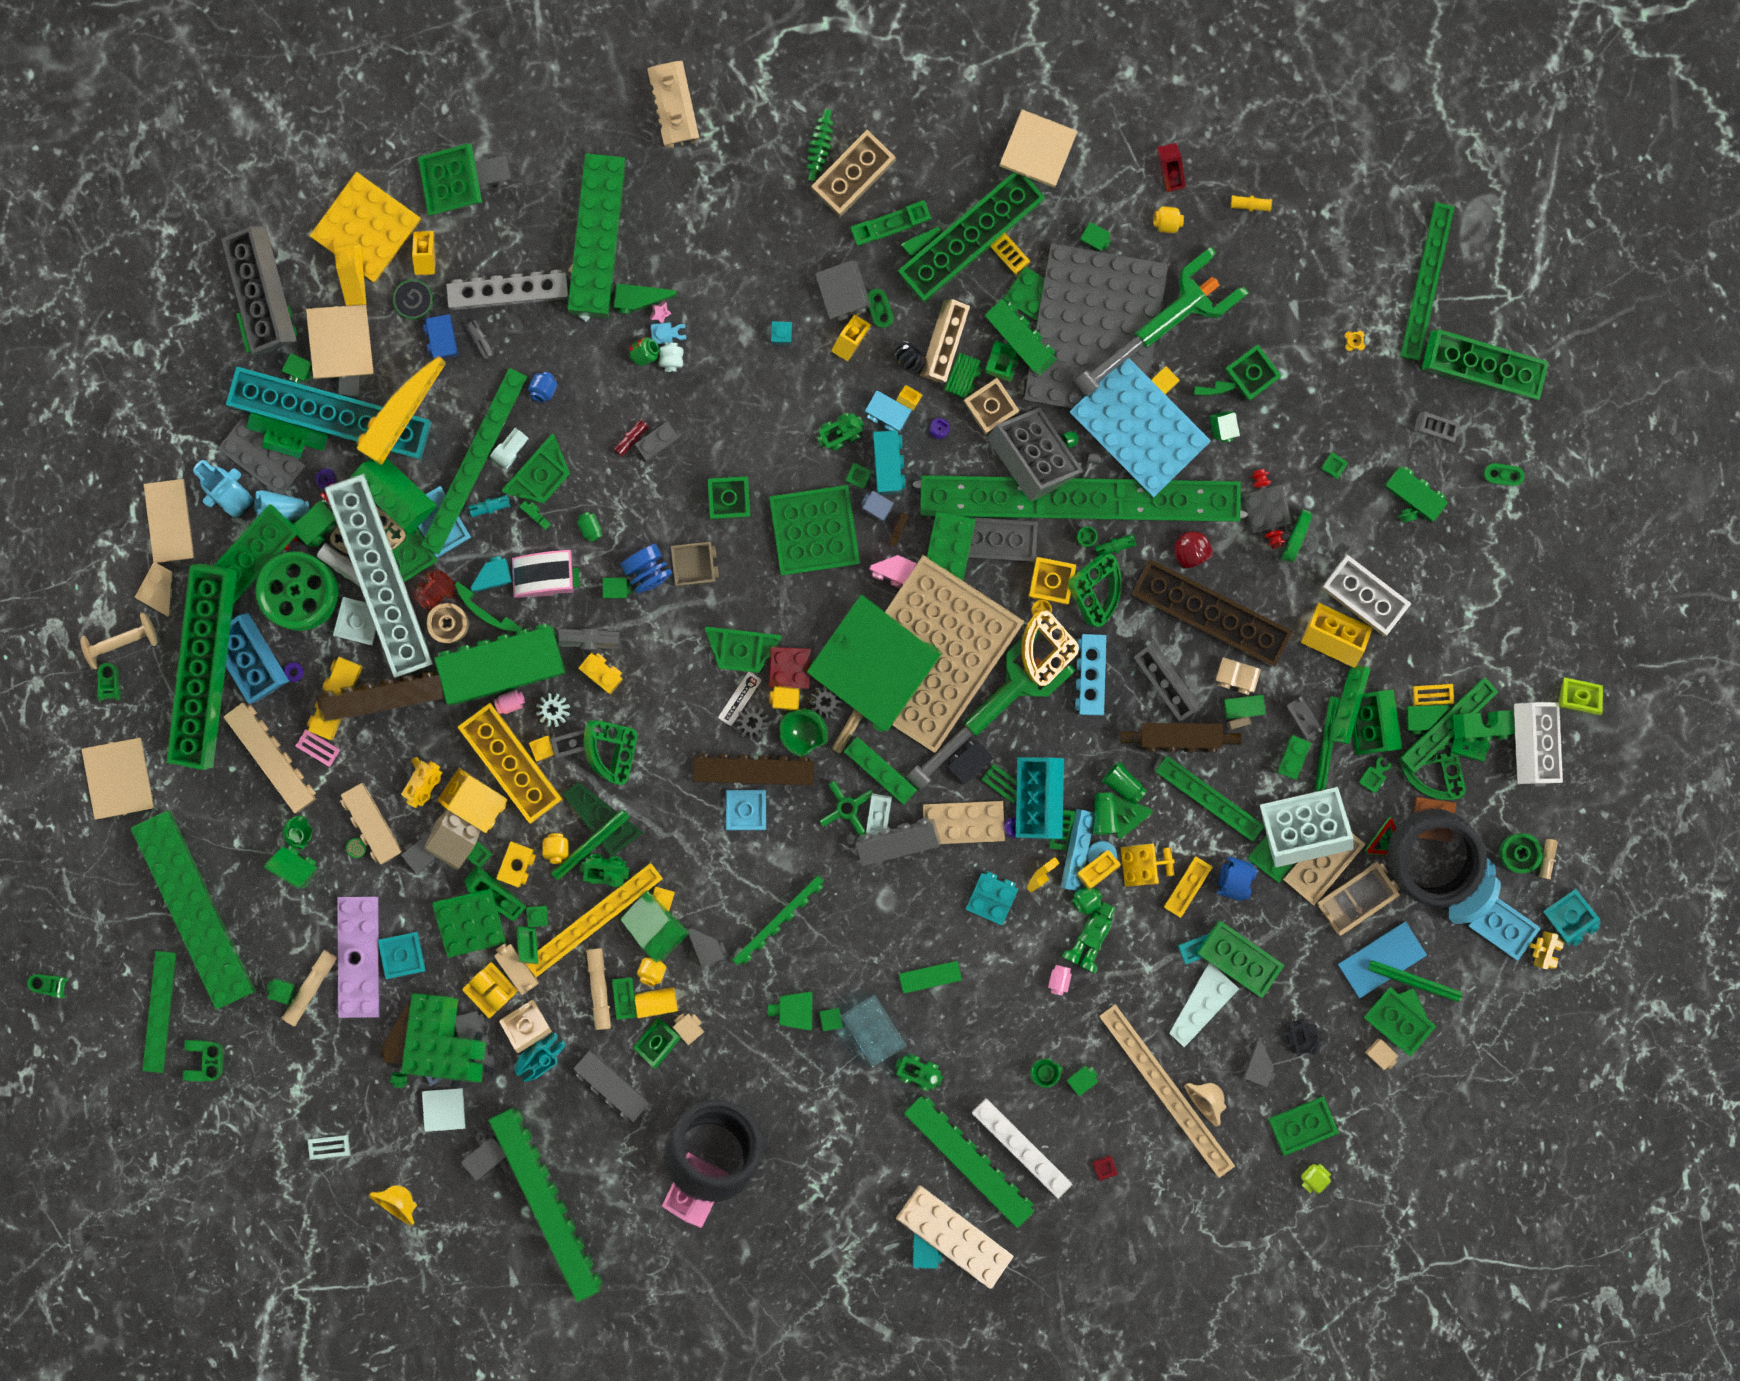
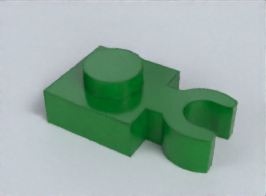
M524 501L521 504L520 508L545 530L551 526L538 513L540 509L533 502L528 504Z
M1381 756L1375 762V769L1369 766L1358 782L1374 794H1376L1387 778L1382 773L1389 770L1392 764L1389 762L1386 767H1382L1380 762L1383 757Z

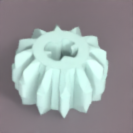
M549 693L547 694L549 701H546L544 697L540 698L545 704L536 705V707L542 709V711L536 712V715L544 714L540 719L541 723L548 719L547 726L550 727L552 720H554L555 727H558V719L565 723L566 720L562 715H570V713L564 712V709L570 708V705H562L566 698H562L558 702L559 694L556 693L553 700L552 695ZM550 705L558 707V712L554 716L552 713H548V708L551 709Z

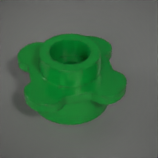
M1413 508L1401 511L1402 515L1398 516V518H1401L1402 523L1418 519L1416 513L1419 511H1414Z

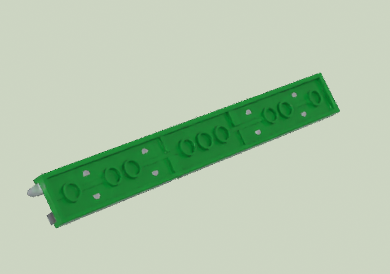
M921 476L920 481L913 483L914 487L921 488L920 516L935 517L936 511L965 517L1240 522V518L1248 515L1247 512L1240 510L1241 482L1171 480L1153 498L1137 480L1073 478L1045 496L1031 502L1014 477Z

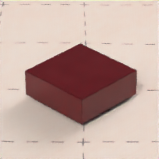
M1111 1155L1092 1162L1099 1181L1118 1175Z

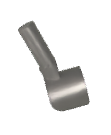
M1091 453L1088 456L1087 465L1081 478H1087L1092 464H1099V454Z

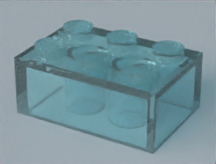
M875 994L841 1014L843 1021L872 1067L907 1046Z

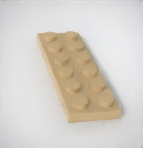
M922 1186L917 1187L896 1217L898 1221L989 1289L994 1286L1014 1257Z

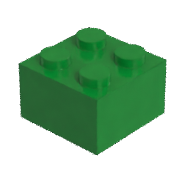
M1256 345L1224 370L1230 380L1236 383V388L1247 402L1251 401L1282 377L1259 345Z
M748 476L708 479L710 520L751 518Z

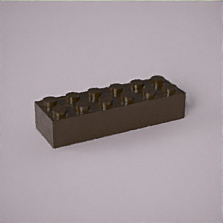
M429 670L419 672L417 677L408 674L399 676L400 680L396 681L391 678L382 679L380 684L376 685L372 682L360 684V688L355 689L352 686L340 688V692L335 693L332 690L321 691V695L316 696L320 719L323 722L444 699L440 677Z

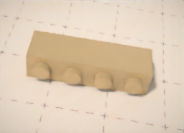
M953 299L943 301L926 354V363L921 370L920 376L935 382L947 381L970 308L969 305Z
M364 783L341 794L343 799L340 802L346 811L349 810L353 817L350 819L355 828L359 827L363 833L360 837L364 844H369L372 852L370 854L375 863L379 862L382 865L403 853Z

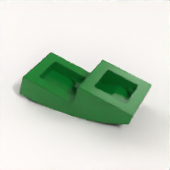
M1216 381L1214 389L1195 386L1193 396L1210 397L1221 395L1234 390L1236 383Z

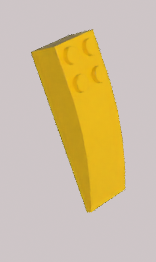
M436 358L409 379L393 395L378 416L370 420L367 426L369 430L366 434H362L357 441L359 445L357 449L379 464H383L446 363L442 358Z

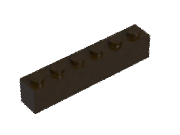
M698 754V757H694L693 782L813 786L814 761H810V757H798V761H790V757L778 756V760H770V756H758V759H750V755H738V759H730V755L718 754V758H710V754Z

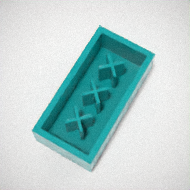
M1017 757L1016 838L1062 839L1064 758Z

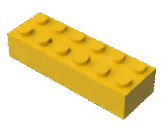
M491 703L458 726L459 730L530 824L564 800Z

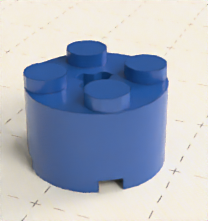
M1229 856L1226 859L1229 860L1228 865L1223 864L1219 875L1218 886H1221V891L1217 890V894L1241 902L1244 899L1248 900L1252 891L1249 887L1251 881L1256 878L1257 869L1254 868L1253 863Z

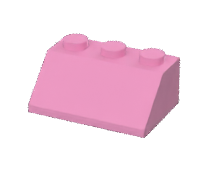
M688 1152L686 1157L697 1171L710 1177H727L728 1173ZM673 1182L662 1207L684 1221L702 1227L714 1202L695 1200L693 1197L682 1193L681 1189L676 1187Z

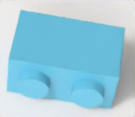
M876 391L865 410V414L868 415L867 419L877 423L880 421L885 424L884 428L888 431L897 430L900 433L912 410Z

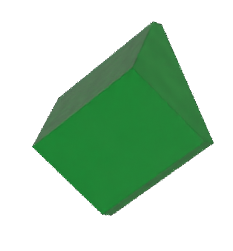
M657 1017L633 1046V1049L656 1069L680 1040L681 1036L662 1019Z

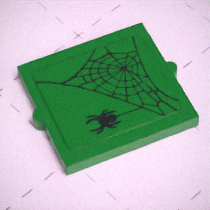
M1455 735L1452 736L1451 753L1485 762L1487 750L1490 748V740L1480 741V737H1475L1474 742H1463V738L1455 739Z

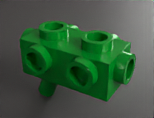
M847 412L838 417L839 421L833 424L829 421L821 425V430L818 431L820 436L817 437L821 447L826 446L827 450L832 449V451H836L843 447V442L847 440L853 442L861 438L860 433L863 432L862 427H864L861 417H856L854 413L850 415ZM833 433L835 434L836 438L834 440H829L828 435Z
M591 854L586 856L585 862L581 861L580 873H583V881L591 884L602 883L612 887L623 886L624 879H628L629 867H626V861H622L620 857L613 856L610 859H605L599 854Z
M910 1053L908 1057L904 1055L903 1059L898 1058L894 1069L898 1070L896 1075L900 1076L899 1080L908 1084L911 1081L918 1083L917 1087L927 1092L929 1088L934 1090L935 1086H940L943 1076L940 1075L941 1070H938L939 1065L929 1061L927 1064L919 1062L920 1057ZM912 1065L913 1071L907 1072L906 1066Z

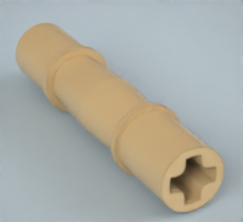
M602 948L586 950L594 1006L592 1010L595 1030L611 1028L610 1006H608L607 987L604 975L606 968H604Z
M323 950L315 965L312 966L313 970L302 984L295 999L291 1000L292 1002L282 1016L284 1021L296 1026L304 1011L307 1010L306 1006L317 992L324 977L328 976L327 974L337 960L335 955Z

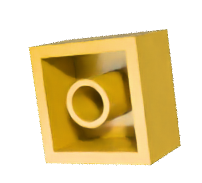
M1037 557L1028 598L1068 605L1071 594L1068 583L1075 574L1076 565Z

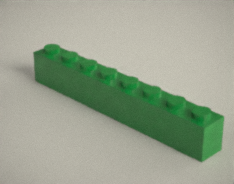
M920 1096L904 1114L1018 1228L1034 1212L1032 1208L1034 1204L1026 1196L1022 1198L1018 1194L1020 1190L1012 1182L1008 1184L1004 1180L1006 1176L999 1168L994 1170L989 1165L992 1161L984 1153L980 1156L975 1151L978 1147L970 1139L966 1141L961 1136L963 1132L956 1125L952 1127L947 1122L949 1118L942 1111L938 1113L933 1108L935 1104L928 1096L925 1098Z

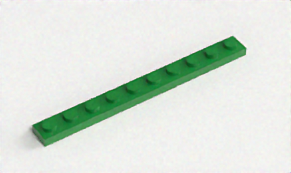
M509 368L421 547L440 555L527 380V376Z

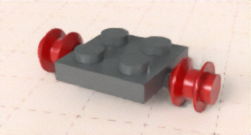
M1265 469L1254 471V475L1250 476V478L1255 479V483L1252 486L1260 488L1259 491L1244 494L1243 496L1252 533L1266 530L1272 531L1268 532L1265 538L1270 539V543L1267 546L1276 549L1283 547V543L1287 542L1282 540L1281 535L1284 532L1277 530V527L1292 524L1283 485L1270 488L1265 487L1272 480H1267L1266 477L1270 472H1265Z

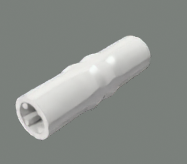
M325 543L316 557L361 587L352 561Z

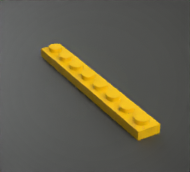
M650 863L624 883L623 886H620L539 949L538 964H525L534 976L538 977L663 878Z

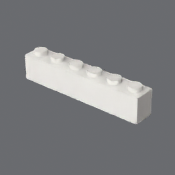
M987 1098L972 1111L1058 1199L1072 1185Z

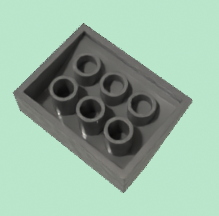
M1040 407L996 425L987 436V439L1030 502L1045 496L1083 472Z

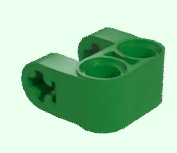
M185 1040L184 1050L203 1051L202 1070H183V1081L201 1082L219 1079L223 1073V1046L218 1042ZM211 1046H215L218 1049L216 1057H212L209 1054ZM210 1066H214L217 1069L215 1077H211L208 1074Z

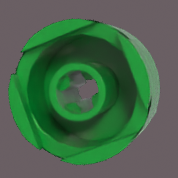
M1525 833L1508 836L1503 840L1499 848L1500 862L1507 870L1513 873L1533 871L1539 866L1543 856L1538 840L1532 835ZM1523 849L1524 857L1518 858L1517 850Z

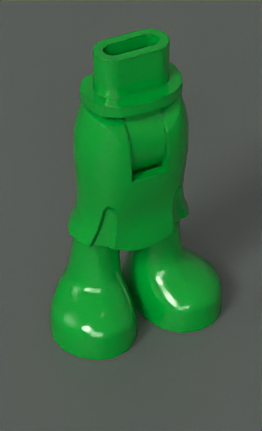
M1101 902V907L1095 910L1088 918L1083 932L1077 938L1078 941L1072 950L1065 951L1062 958L1078 965L1085 946H1087L1089 949L1080 962L1079 967L1095 974L1098 968L1095 964V958L1110 931L1112 920L1114 919L1112 916L1116 908Z

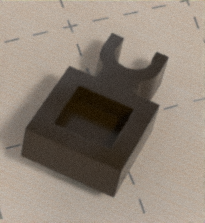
M902 512L900 516L896 515L892 524L895 529L888 543L889 545L896 547L909 518L908 514Z

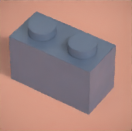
M872 491L871 495L867 493L861 502L863 512L884 523L894 504Z

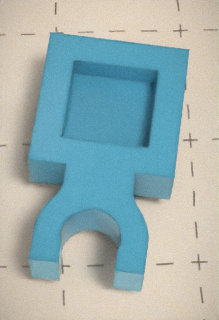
M671 323L651 324L652 339L658 345L673 343L672 338L686 340V335L681 336L678 334L679 329H685V324H679L674 328H671Z

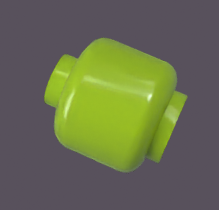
M1312 1164L1301 1175V1179L1304 1181L1302 1186L1309 1193L1314 1191L1320 1194L1331 1183L1329 1178L1331 1174L1321 1164L1318 1166Z

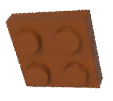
M1416 797L1414 813L1432 808L1455 813L1456 803ZM1434 828L1422 833L1417 838L1451 842L1453 830L1449 828Z

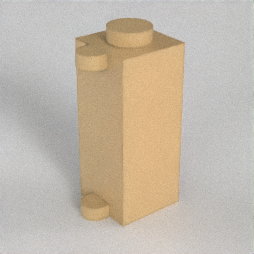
M505 943L496 949L498 953L494 957L521 995L539 984V981L527 965L519 963L518 951L513 944L507 946Z

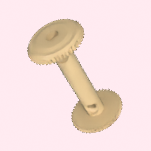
M145 613L140 614L143 624L141 627L134 628L93 646L90 645L86 636H83L80 644L90 667L93 669L98 668L97 655L117 649L142 637L147 636L151 644L156 646L158 642L157 635L148 615Z

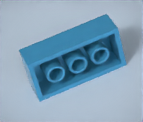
M249 613L232 619L226 667L248 704H252L285 685L289 680Z

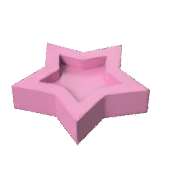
M663 301L659 305H652L653 312L649 318L651 320H658L662 324L665 317L672 314L667 310V302Z

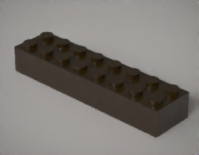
M1152 559L1148 560L1130 595L1272 668L1276 666L1293 633L1292 630Z

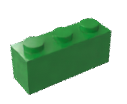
M1400 466L1385 484L1384 488L1415 511H1419L1418 513L1429 522H1434L1448 504L1445 500L1446 496L1438 490L1434 492L1430 489V484L1424 479L1418 480L1414 477V472L1408 467L1402 468Z

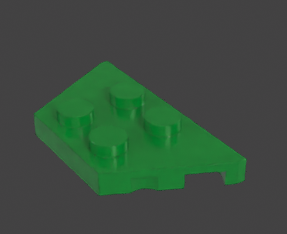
M553 433L503 488L502 492L504 494L545 504L568 478L570 471Z
M705 627L719 669L759 673L770 657V647H776L782 639V635Z

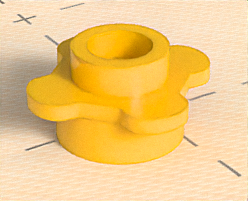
M1362 331L1346 332V350L1358 349L1361 351L1365 348L1363 343L1364 333Z

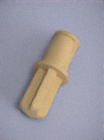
M1546 839L1538 877L1551 879L1553 864L1556 862L1554 860L1558 844L1556 840Z

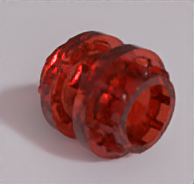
M435 569L433 572L428 571L425 575L427 582L425 584L418 582L415 585L414 598L428 611H431L439 604H444V597L451 599L455 595V582L440 569Z

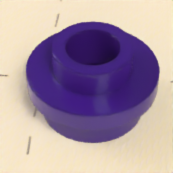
M294 662L287 664L283 670L289 682L293 683L300 681L304 673L301 665ZM292 669L297 670L296 676H291L290 671Z

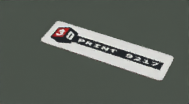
M748 672L719 715V719L732 726L739 715L738 713L742 711L760 684L761 679Z

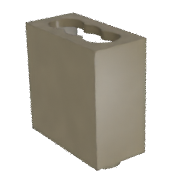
M711 542L671 546L676 587L716 583L715 578H719L718 566H714L713 558H717L716 547L712 546Z

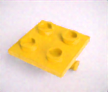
M1154 843L1120 847L1125 887L1158 884L1156 865L1165 864L1166 876L1174 875L1173 863H1175V860L1172 859L1171 847L1163 848L1164 860L1157 862Z

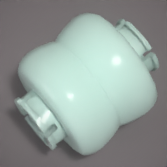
M665 343L664 347L659 348L660 358L658 364L660 367L665 368V372H677V368L683 367L682 357L684 350L681 347H677L678 343Z

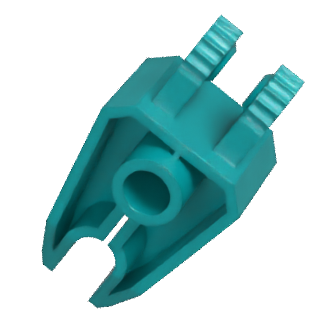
M552 1032L545 1039H540L530 1045L518 1058L514 1068L516 1075L519 1076L521 1074L524 1082L537 1079L557 1065L556 1056L564 1049L566 1043L560 1040L550 1048L558 1037L556 1033Z

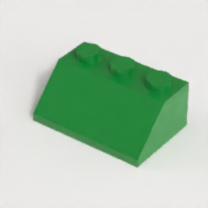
M1394 690L1363 694L1353 729L1356 755L1402 749Z

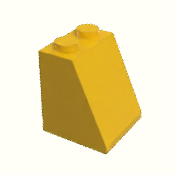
M458 767L437 801L452 813L486 833L494 826L495 818L505 809L508 799Z

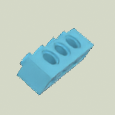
M1082 634L1081 639L1077 640L1078 651H1081V659H1077V671H1080V679H1076V690L1080 691L1079 699L1076 698L1075 710L1079 711V715L1103 716L1106 635ZM1092 649L1096 652L1097 657L1095 660L1090 661L1086 658L1087 650ZM1089 669L1094 670L1096 673V678L1092 681L1085 677V672ZM1088 689L1095 692V699L1092 701L1087 700L1084 696L1085 691Z

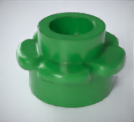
M401 1072L392 1073L391 1079H389V1082L395 1088H403L404 1085L409 1083L407 1074H401Z

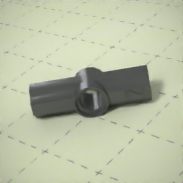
M559 629L558 641L559 646L580 647V649L598 650V648L619 650L620 632H605L597 629Z

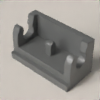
M1302 696L1285 706L1305 740L1310 739L1323 730Z

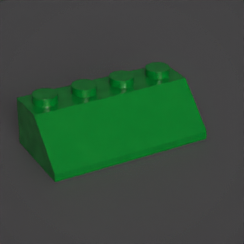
M387 458L382 465L370 459L362 463L349 477L353 478L364 474L374 502L410 535L437 507L426 494Z

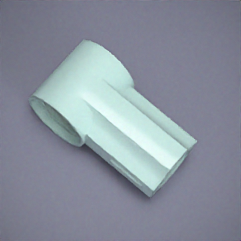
M514 428L505 441L495 448L490 458L506 470L517 457L516 454L529 438L517 428Z

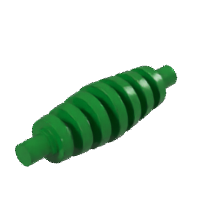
M824 109L823 117L818 118L817 123L820 126L817 125L814 128V131L818 133H812L811 138L814 140L809 142V146L813 148L808 149V154L813 156L807 157V161L812 164H807L806 169L809 170L808 181L816 182L817 174L823 170L819 165H825L826 160L822 158H827L829 153L823 150L828 151L831 148V145L827 144L832 141V138L828 135H832L833 131L828 128L833 127V121L830 119L832 110Z

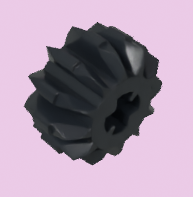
M905 340L898 344L892 352L894 359L898 362L897 364L911 374L917 373L926 363L925 355L916 346Z

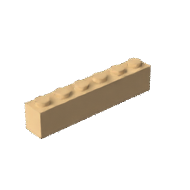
M241 703L224 716L225 720L292 811L296 814L316 800L314 796L316 794L315 790L310 784L306 786L302 780L304 778L303 774L298 768L294 769L292 767L290 756L286 752L282 753L278 748L280 743L274 736L270 737L267 733L269 728L264 721H259L256 718L255 714L257 712L253 706Z

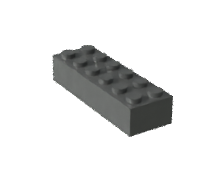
M250 226L222 238L251 353H269L296 342L266 226Z

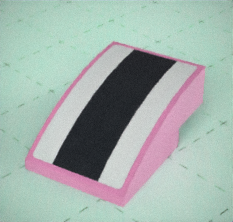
M571 550L542 552L512 558L514 598L573 593Z

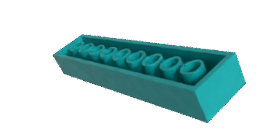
M236 367L226 405L230 408L248 413L253 412L356 443L360 436L366 434L369 430L367 426L373 417L376 418L384 408L241 367ZM413 415L390 452L421 460L432 422Z

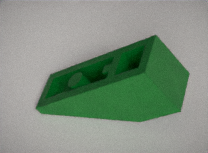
M617 284L614 308L620 314L630 315V312H637L677 297V291Z
M477 865L464 880L467 890L471 893L492 889L497 910L513 922L526 908L523 902Z

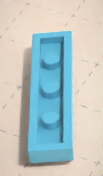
M1076 809L1061 888L1075 891L1081 888L1082 881L1077 876V873L1085 868L1094 824L1093 812Z

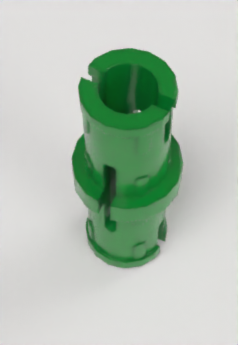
M1133 534L1119 539L1113 538L1110 542L1095 545L1099 556L1114 552L1117 554L1120 553V550L1137 545Z

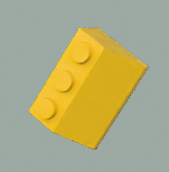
M1318 602L1301 643L1355 668L1366 649L1373 628Z

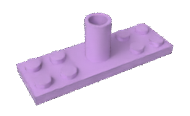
M338 897V1018L379 1017V897ZM355 951L361 955V961L357 964L352 960V954Z

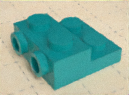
M988 871L986 874L981 873L965 910L1003 925L1018 891V888H1015L1016 883L1007 879L1001 882L997 880L998 875Z
M1577 889L1543 911L1568 947L1570 945L1577 946L1583 941L1582 937L1587 933L1592 935L1600 928L1601 922L1599 917Z

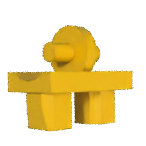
M1544 931L1542 938L1538 937L1536 945L1530 943L1529 946L1534 949L1533 957H1535L1533 965L1547 970L1548 968H1556L1558 958L1552 957L1554 949L1561 951L1564 941L1558 938L1557 934Z

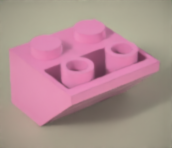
M897 555L871 565L870 572L872 577L883 581L885 578L891 581L890 585L901 589L915 568L916 563Z

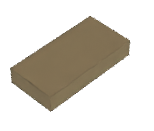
M1244 717L1227 722L1226 725L1228 730L1249 725L1251 722L1249 717Z

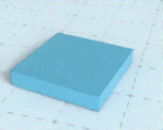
M726 790V830H766V790Z

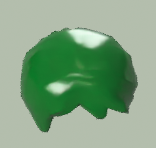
M296 816L289 819L283 826V839L288 845L304 850L307 842L311 840L313 829L304 816Z
M1049 1058L1041 1059L1031 1067L1030 1077L1036 1086L1050 1088L1059 1081L1063 1068L1058 1063H1053Z

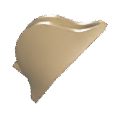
M1190 1083L1185 1084L1184 1087L1197 1109L1215 1127L1219 1126L1220 1114L1226 1109L1224 1094L1219 1086L1213 1083H1206L1200 1086Z

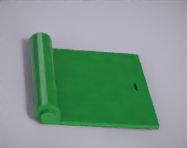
M860 595L807 673L873 722L875 729L883 732V730L888 731L943 653L931 643L921 640L865 596Z

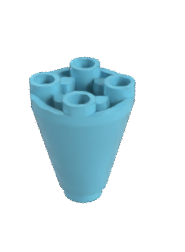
M265 490L256 491L254 512H257V517L269 504H272L291 523L298 521L309 511L308 501H303V499Z

